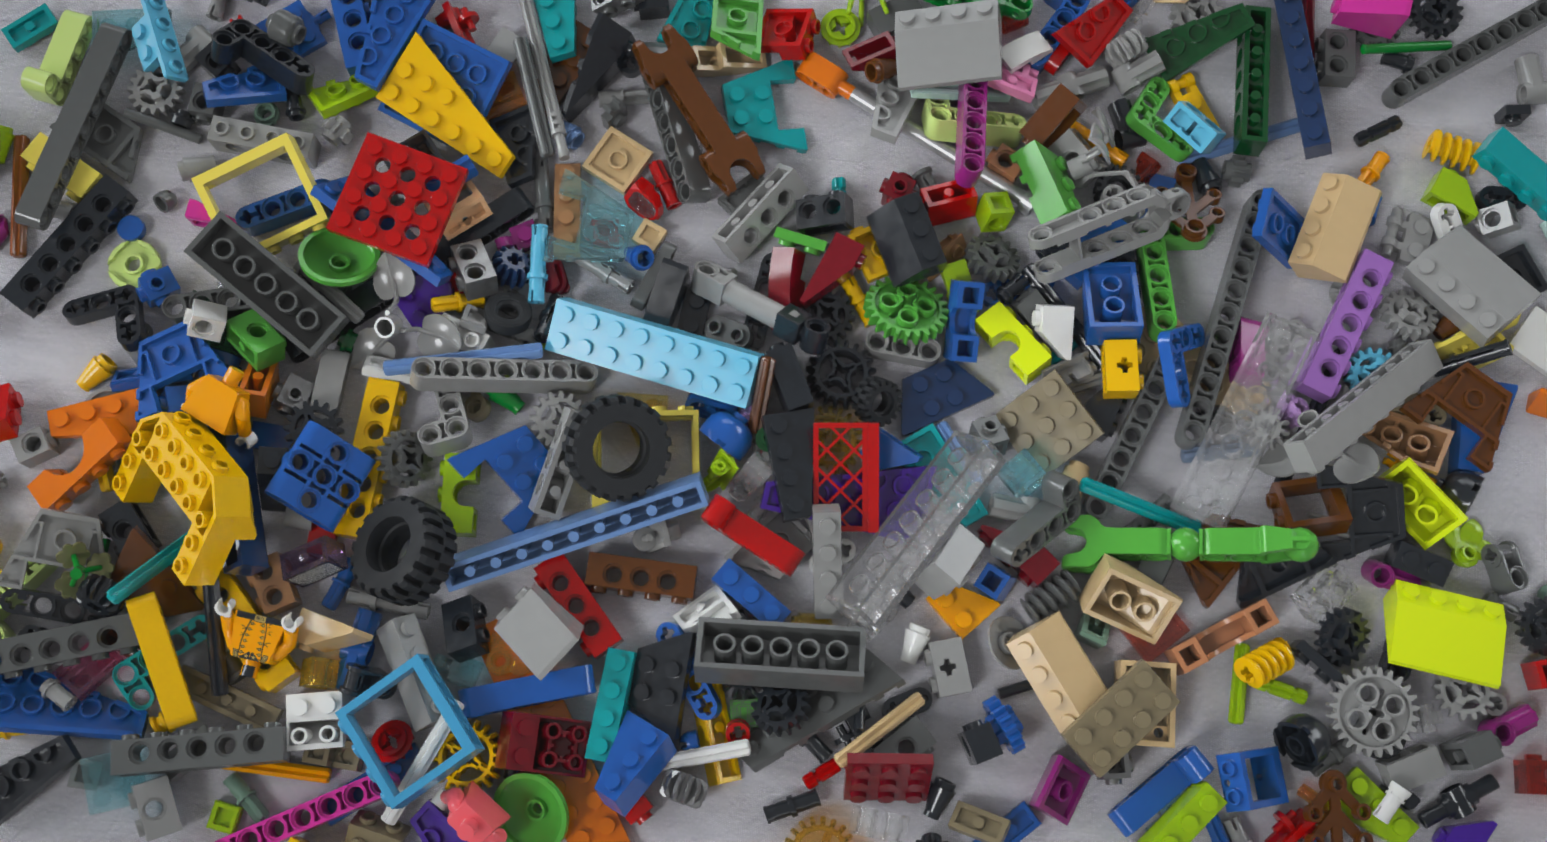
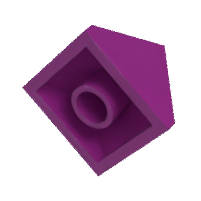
M1052 755L1028 805L1068 826L1091 775L1065 757Z

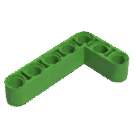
M1170 222L1169 229L1162 239L1136 249L1147 332L1152 341L1157 343L1160 332L1174 329L1177 325L1167 251L1204 249L1215 230L1214 224L1207 228L1208 232L1204 240L1191 242L1183 238L1180 233L1181 228ZM1159 325H1163L1167 329L1161 328Z

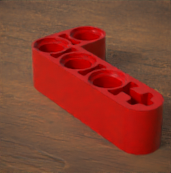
M718 494L714 495L709 506L706 507L700 516L706 524L789 577L793 575L805 556L802 550L738 510L733 503Z

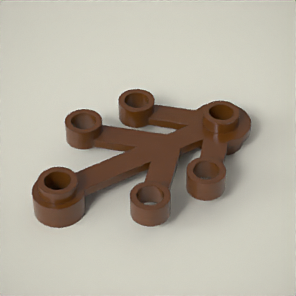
M1182 163L1177 166L1174 177L1177 184L1190 194L1191 203L1185 213L1186 219L1179 217L1171 222L1181 228L1180 233L1183 238L1191 242H1200L1206 238L1207 228L1210 225L1223 222L1225 210L1215 206L1220 203L1222 193L1218 189L1211 188L1207 190L1206 195L1195 202L1192 183L1195 181L1197 169L1192 164ZM1162 186L1156 188L1160 192L1168 190V188ZM1209 205L1215 206L1202 219L1197 217V214Z
M1333 769L1325 771L1319 778L1320 792L1302 811L1306 821H1320L1314 831L1306 835L1304 842H1312L1314 838L1316 842H1325L1324 837L1329 831L1331 833V842H1343V830L1353 839V842H1361L1363 836L1365 842H1373L1372 835L1367 832H1361L1341 810L1342 801L1351 809L1354 819L1366 821L1371 817L1369 805L1359 803L1346 789L1347 781L1342 772ZM1329 801V811L1323 817L1322 808ZM1360 808L1363 809V814H1362V816H1360V813H1359ZM1312 809H1313L1314 812H1315L1313 818L1311 817V810H1312Z

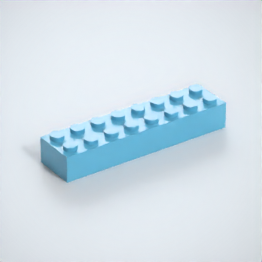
M569 297L557 298L545 346L547 351L744 409L752 406L760 358L766 355Z

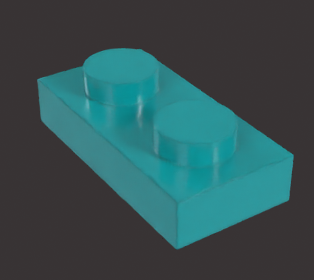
M44 3L2 28L1 31L13 49L19 53L54 32L59 21L47 4Z

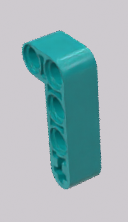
M199 614L169 632L170 636L179 634L185 639L184 647L180 650H175L177 657L207 638L206 634L199 631L193 635L196 641L191 642L189 634L183 630L186 626H188L189 631L197 626L196 621L198 619L205 622V614ZM141 650L120 662L112 671V678L129 705L136 710L149 708L156 699L154 687L146 677L149 675ZM122 666L133 668L135 675L132 680L124 681L120 678L119 670ZM139 689L147 690L150 694L149 702L146 704L137 703L134 698L135 692Z

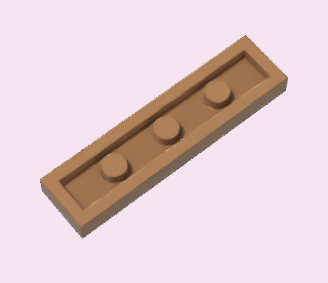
M581 163L555 164L554 259L580 258Z

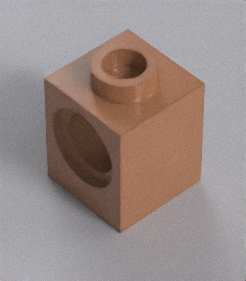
M1004 143L1000 145L998 150L993 148L985 160L988 163L987 167L1012 183H1015L1022 173L1020 166L1017 163H1012L1010 155L1016 151ZM999 161L1008 162L1010 167H1002Z

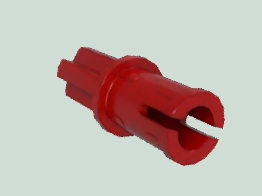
M652 161L649 164V169L656 183V191L660 192L667 210L678 208L682 203L677 197L673 180L670 179L663 161Z

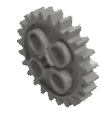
M1363 666V674L1359 669L1354 668L1352 669L1353 677L1348 674L1342 675L1345 681L1344 684L1334 682L1339 690L1338 692L1329 691V694L1335 699L1334 702H1326L1327 706L1333 708V711L1327 713L1326 717L1334 719V722L1328 725L1331 729H1338L1334 737L1336 739L1345 738L1342 746L1349 748L1353 745L1352 752L1359 754L1363 749V755L1366 757H1370L1373 752L1376 757L1382 758L1383 750L1387 754L1393 755L1392 746L1400 750L1404 749L1401 743L1402 739L1409 742L1412 741L1407 733L1408 731L1417 732V729L1411 724L1412 721H1420L1419 717L1413 715V711L1419 710L1420 706L1412 705L1411 702L1417 698V695L1407 694L1412 686L1409 684L1401 685L1403 681L1402 676L1397 675L1393 678L1392 670L1387 669L1383 673L1382 667L1375 666L1372 673L1369 666ZM1364 686H1368L1370 695L1367 699L1362 700L1360 691ZM1383 689V693L1380 695L1379 690ZM1393 697L1396 705L1394 710L1389 712L1386 704ZM1370 707L1377 711L1375 716L1369 712ZM1357 711L1359 721L1352 726L1349 718L1353 712ZM1383 723L1385 732L1381 737H1378L1375 732L1376 727ZM1366 728V733L1362 734V730Z

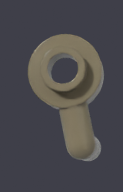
M470 392V397L464 403L468 419L476 423L482 422L491 412V403L481 395V392Z

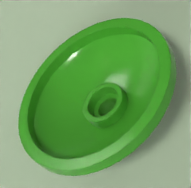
M326 228L309 234L302 241L298 249V262L302 271L310 279L332 287H347L367 280L376 272V264L380 258V250L329 232Z
M522 771L509 776L499 785L493 800L511 816L501 827L507 832V842L563 841L569 827V810L562 792L550 779L539 773Z

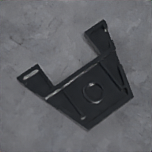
M1325 465V469L1322 472L1315 474L1317 489L1346 487L1347 505L1353 517L1348 529L1349 539L1320 542V548L1329 553L1336 562L1343 559H1351L1364 551L1374 550L1406 538L1402 482L1373 476L1358 483L1347 484L1336 478L1333 466Z

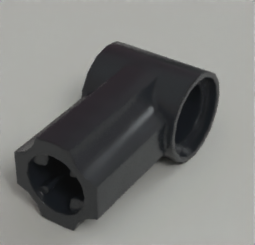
M1126 98L1118 99L1107 107L1115 128V145L1122 151L1142 147L1147 144V140L1132 130L1126 123V115L1132 107L1130 99Z

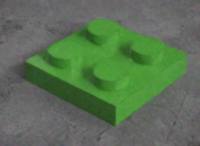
M776 227L774 237L779 239L778 244L785 247H796V245L804 247L803 251L805 253L820 257V253H825L829 247L827 241L781 227Z

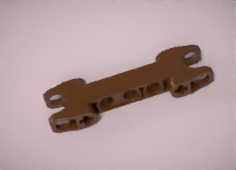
M667 24L662 27L661 31L662 38L668 48L666 52L661 54L654 53L641 40L633 43L632 51L638 62L640 72L648 85L654 90L664 85L706 150L705 153L699 155L702 168L710 180L729 197L735 194L737 190L736 183L730 174L732 167L742 166L749 171L753 178L758 180L766 173L764 165L760 159L757 147L745 131H741L736 135L732 133L691 70L698 66L695 52L688 41L672 25Z

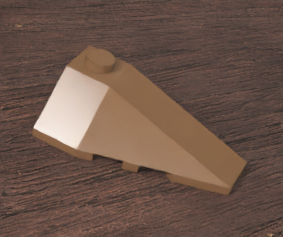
M1390 411L1387 418L1378 421L1373 425L1374 428L1371 431L1362 435L1402 461L1410 457L1424 472L1437 476L1455 431L1424 421L1417 424L1405 415Z

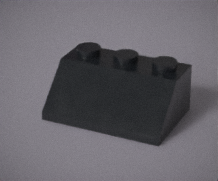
M919 191L895 198L866 217L893 288L943 272L947 260Z

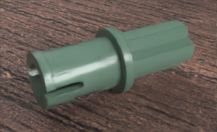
M238 771L232 773L223 781V784L227 786L236 798L237 806H242L255 823L265 820L270 815L267 808L255 795L257 791L255 789L251 790Z

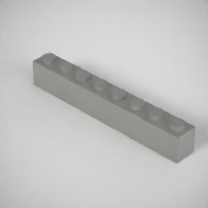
M1432 339L1409 342L1287 440L1283 446L1295 472L1309 473L1310 475L1322 472L1327 463L1339 458L1342 455L1341 452L1347 447L1358 442L1357 439L1362 434L1371 431L1374 428L1373 425L1387 418L1391 410L1404 404L1405 399L1409 395L1417 393L1420 390V386L1434 379L1435 374L1443 368V364Z

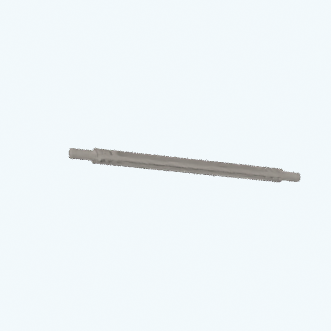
M519 0L547 113L551 137L555 139L559 159L566 161L570 158L565 140L567 133L564 128L565 125L533 0Z

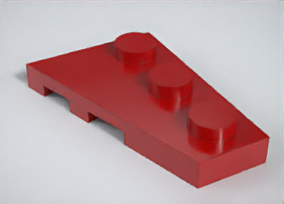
M1103 0L1051 35L1087 69L1094 64L1107 44H1109L1133 12V9L1124 0Z

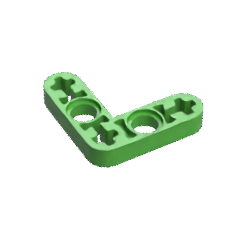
M1153 77L1145 85L1127 113L1126 123L1132 130L1177 162H1184L1193 152L1194 148L1156 115L1170 92V86L1163 78ZM1155 89L1158 90L1157 95L1153 92ZM1144 100L1149 102L1152 105V108L1147 106ZM1139 113L1143 115L1141 119L1138 118ZM1155 130L1160 131L1164 138L1159 136Z

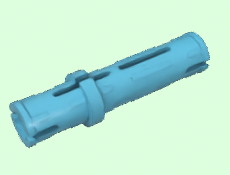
M532 224L530 271L527 273V280H529L528 303L544 304L545 281H548V274H546L548 225Z

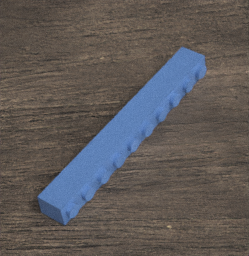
M697 472L658 485L654 489H646V495L640 498L633 496L631 501L623 502L617 499L616 502L611 501L560 518L559 521L554 520L456 553L453 558L455 559L454 567L450 568L448 572L449 577L445 582L448 591L452 592L709 506V495L701 473Z

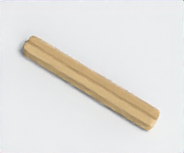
M918 692L913 693L836 753L833 758L837 765L841 768L846 767L847 753L865 752L925 705L922 695Z

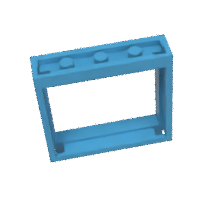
M416 654L335 712L339 719V728L351 739L353 752L364 761L367 766L366 773L372 782L377 783L381 790L380 797L382 801L391 809L404 808L485 750V747L428 655ZM415 671L462 749L405 790L399 792L354 714Z

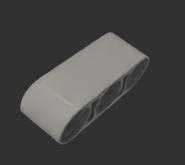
M870 331L864 344V350L868 351L867 355L871 358L922 368H929L937 364L941 355L940 344L930 338L927 343L919 339L918 345H915L912 340H908L906 346L909 348V352L905 354L899 353L896 346L904 344L903 340L898 339L895 343L891 335L883 338L884 331ZM878 339L884 346L880 349H875L871 346L870 341ZM922 350H932L935 354V357H924L922 354Z

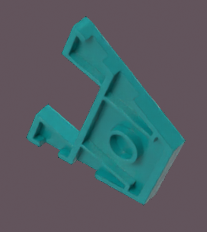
M783 60L722 84L721 94L726 124L734 135L745 131L753 142H765L781 149L786 147L797 150L796 152L801 154L807 152L808 146L804 128L778 129L771 85L793 84L795 82L793 60Z

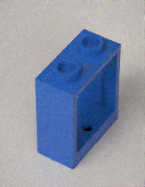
M1278 746L1216 755L1224 799L1228 802L1225 805L1227 813L1249 811L1289 803ZM1247 758H1250L1258 800L1254 801L1245 762Z

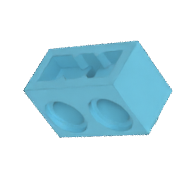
M1178 101L1163 120L1166 125L1200 154H1210L1226 135L1221 128L1189 101Z

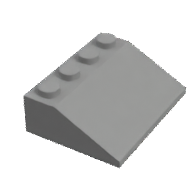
M983 0L895 12L898 90L908 91L1001 80L1002 18L998 0Z
M1461 225L1423 251L1405 268L1402 276L1406 283L1479 347L1487 345L1542 295Z

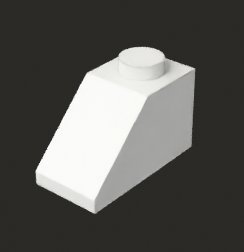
M1036 304V310L1032 312V325L1035 326V332L1057 357L1071 360L1075 307L1069 305Z

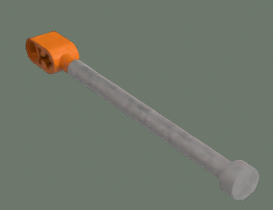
M815 52L808 53L806 60H803L795 71V75L802 82L823 95L834 99L839 94L871 115L874 114L876 99L847 82L848 74L842 68ZM909 119L907 120L901 131L902 134L955 166V147L947 142L934 141L927 138L921 126ZM984 166L979 181L997 192L1007 191L1010 200L1018 204L1016 210L1028 216L1033 209L1029 200L1033 196L1030 188L1025 191Z

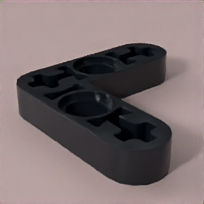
M124 285L73 299L67 302L62 309L63 316L74 326L115 316L117 340L123 349L128 352L137 351L139 342L146 339L143 303L136 293V287L132 285ZM108 301L107 306L97 309L100 303ZM136 314L132 321L124 322L127 316ZM130 331H132L133 334H134V336H132V340H131Z

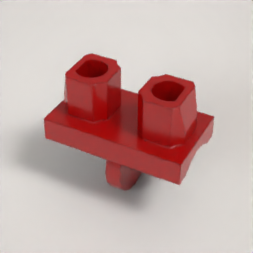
M449 1L443 3L444 11L435 17L438 26L446 30L452 28L454 34L476 44L471 32L477 30L475 24L480 19L478 13L468 11L467 7L461 9L452 7Z
M1302 808L1296 811L1291 809L1286 814L1277 810L1273 814L1277 823L1271 827L1274 832L1264 841L1297 842L1301 837L1304 840L1306 835L1312 833L1317 827L1315 825L1317 822L1306 821L1302 814Z

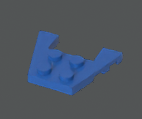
M183 322L139 342L137 374L140 375V385L136 389V399L139 400L138 411L135 412V420L138 423L142 418L163 412L157 394L158 389L201 369H204L205 375L212 374L224 377L228 369L205 339L187 336V324H183Z
M526 425L447 459V462L462 478H465L485 460L521 500L501 521L513 534L525 530L534 514L528 506L548 450Z

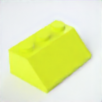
M1410 457L1394 464L1379 476L1402 482L1406 531L1424 550L1468 520V517Z

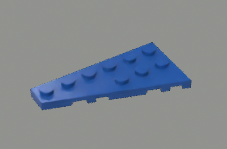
M372 0L370 19L365 28L366 36L363 47L360 49L354 75L356 81L377 92L380 91L417 31L422 19H425L436 0Z
M348 176L314 185L310 195L333 211ZM367 188L366 195L370 197L376 196L369 188ZM360 209L356 213V219L359 221L366 220L370 215V211L368 209ZM392 218L384 219L381 222V229H392L395 225V220ZM410 229L406 232V238L411 240L417 238ZM435 254L429 268L395 256L436 287L449 282L454 274Z

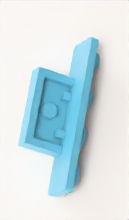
M141 0L145 14L131 30L143 71L154 72L161 66L164 78L186 83L189 77L165 0Z

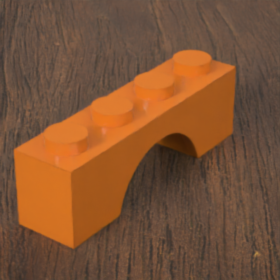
M100 417L82 434L84 443L83 457L79 465L72 472L69 473L64 469H45L27 486L41 508L59 511L67 510L73 505L72 501L77 496L87 492L91 488L90 484L105 475L109 471V467L116 460L123 457L132 438L118 418Z

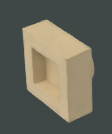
M644 218L632 237V242L636 245L650 247L653 254H655L668 233L666 229Z

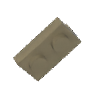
M360 809L349 823L345 842H405L411 831V826L403 824L399 820L395 825H388L381 819L380 815L372 811Z

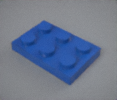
M1263 188L1261 199L1258 201L1256 221L1252 226V237L1287 269H1292L1288 260L1305 219L1274 188Z

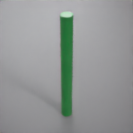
M1445 40L1362 44L1360 51L1361 54L1447 51L1452 48V42Z

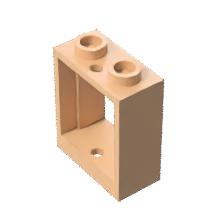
M472 180L464 183L462 190L468 188L471 195L456 203L443 233L448 241L493 214ZM423 203L427 211L429 212L430 205L427 203Z

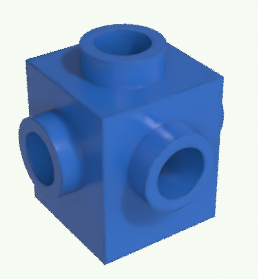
M169 266L158 270L152 268L144 271L140 275L141 277L138 278V287L135 288L141 302H147L150 309L156 306L162 308V302L166 297L180 294L181 288Z

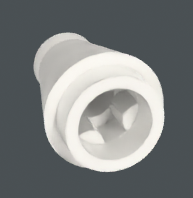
M910 622L909 628H905L900 660L916 665L917 659L931 639L929 636L931 630Z

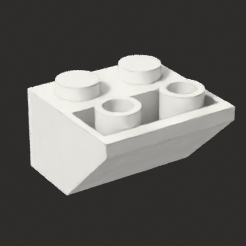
M340 691L286 695L287 752L345 747L347 735L339 728V719L335 712L350 702V696Z

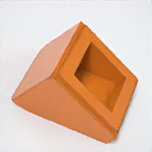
M1540 388L1528 395L1527 413L1547 418V389Z

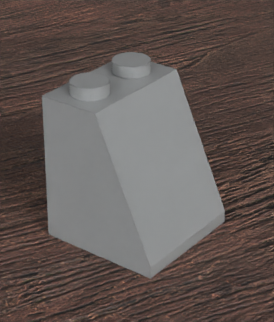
M534 582L529 588L526 585L521 588L514 598L517 601L511 608L506 605L495 617L498 622L494 630L541 681L579 641L584 625Z

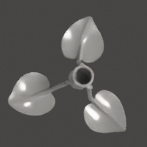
M1095 107V110L1091 113L1099 119L1104 130V138L1097 123H1093L1088 140L1096 146L1088 152L1066 161L1073 180L1075 181L1088 175L1089 179L1123 175L1133 187L1138 186V181L1133 173L1128 170L1094 172V169L1098 168L1095 157L1102 153L1107 164L1111 165L1106 144L1109 142L1111 148L1115 147L1113 133L1102 110L1099 107ZM1145 209L1140 211L1139 218L1144 216Z
M384 252L376 264L377 270L373 276V285L376 294L381 299L389 300L394 298V301L389 309L385 311V316L376 320L374 327H367L358 333L359 335L353 346L351 367L362 370L367 355L395 359L397 349L388 340L401 332H420L417 344L425 356L453 353L461 350L462 340L455 324L447 317L440 314H430L424 317L422 328L405 327L401 318L392 313L399 303V296L406 297L413 292L416 285V277L413 269L394 255Z
M1344 384L1334 399H1329L1324 411L1350 391L1347 385ZM1312 409L1306 410L1298 416L1297 423L1302 429L1319 414ZM1275 443V450L1270 451L1268 449L1264 456L1255 463L1260 471L1273 477H1288L1296 473L1284 446ZM1356 443L1346 453L1341 452V458L1335 462L1333 472L1336 478L1343 483H1358L1373 477L1378 472L1380 459L1372 447Z

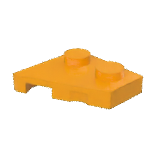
M955 587L948 596L943 594L935 600L930 596L925 599L951 630L962 639L1000 606L999 602L963 587Z

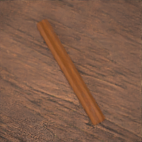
M15 135L13 138L10 255L13 258H25L27 256L28 226L18 224L14 219L16 207L29 181V169L26 167L28 162L20 156L30 144V139L26 135Z

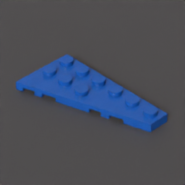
M34 669L24 670L23 676L5 679L4 675H0V732L54 736L69 735V737L121 740V736L127 734H139V738H144L149 719V713L146 710H136L126 702L102 696L100 692L79 687L77 683L46 671L34 673ZM49 678L59 679L61 686L78 697L76 704L69 711L64 712L49 698H43L39 688L44 681Z

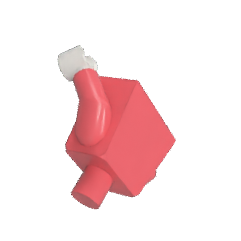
M473 780L463 790L457 787L445 791L439 789L432 798L431 802L442 811L448 806L447 822L457 831V835L461 840L468 842H505L507 840V832L501 827L511 816Z

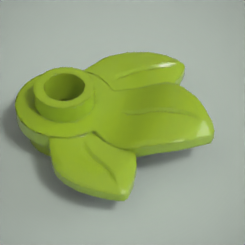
M1475 519L1466 521L1461 528L1457 527L1444 536L1446 544L1452 549V561L1457 566L1470 568L1476 565L1478 560H1482V548L1487 544H1491L1483 540V529Z

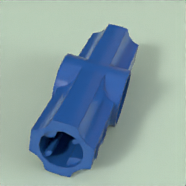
M358 608L352 627L374 635L372 641L340 649L339 658L341 660L331 687L339 689L340 685L344 684L348 671L346 668L348 662L365 666L369 665L374 654V639L377 634L376 630L379 628L382 620V614Z

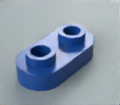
M689 393L685 406H694V410H699V417L704 419L718 411H726L732 415L739 411L737 406Z

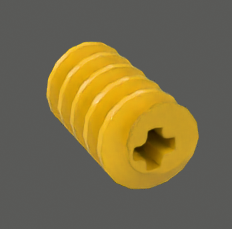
M1436 129L1426 140L1422 151V159L1430 153V162H1434L1439 156L1440 165H1444L1447 160H1450L1449 168H1454L1457 163H1460L1459 171L1461 172L1467 166H1470L1469 174L1473 175L1479 164L1471 156L1481 143L1475 142L1472 144L1471 139L1462 141L1461 136L1452 138L1451 133L1446 132L1443 134L1440 129Z
M1276 637L1235 660L1234 672L1242 682L1247 683L1253 688H1260L1286 673V671L1293 669L1295 661L1291 647L1282 637Z

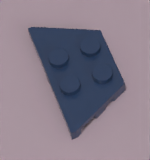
M948 359L902 379L901 382L903 403H901L902 438L931 423L935 424L992 398L994 393L957 363Z

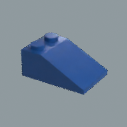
M1102 262L1082 270L1085 344L1102 345L1104 340L1137 339V345H1139L1144 322L1135 262Z

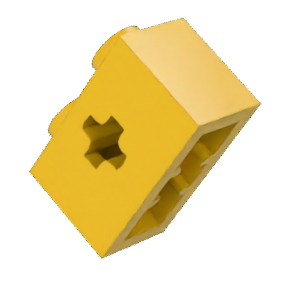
M1137 339L1104 340L1100 348L1103 399H1136L1138 393L1144 387L1143 374H1139L1138 364L1142 363V350L1137 348ZM1119 366H1123V370H1125V371H1127V372H1126V373H1123L1122 368H1118V367H1119Z

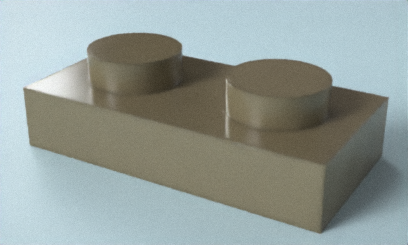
M958 800L948 823L949 829L981 842H1004L1011 826L1010 820Z

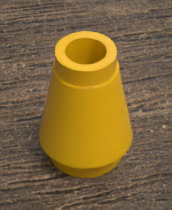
M103 353L93 356L76 383L84 391L89 392L113 376L117 365L110 357Z

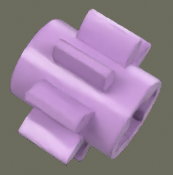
M1291 395L1277 402L1280 408L1275 411V415L1283 411L1284 415L1279 419L1280 422L1289 420L1290 424L1288 426L1290 429H1293L1296 426L1300 427L1297 423L1298 416L1302 412L1309 410V406L1304 399Z

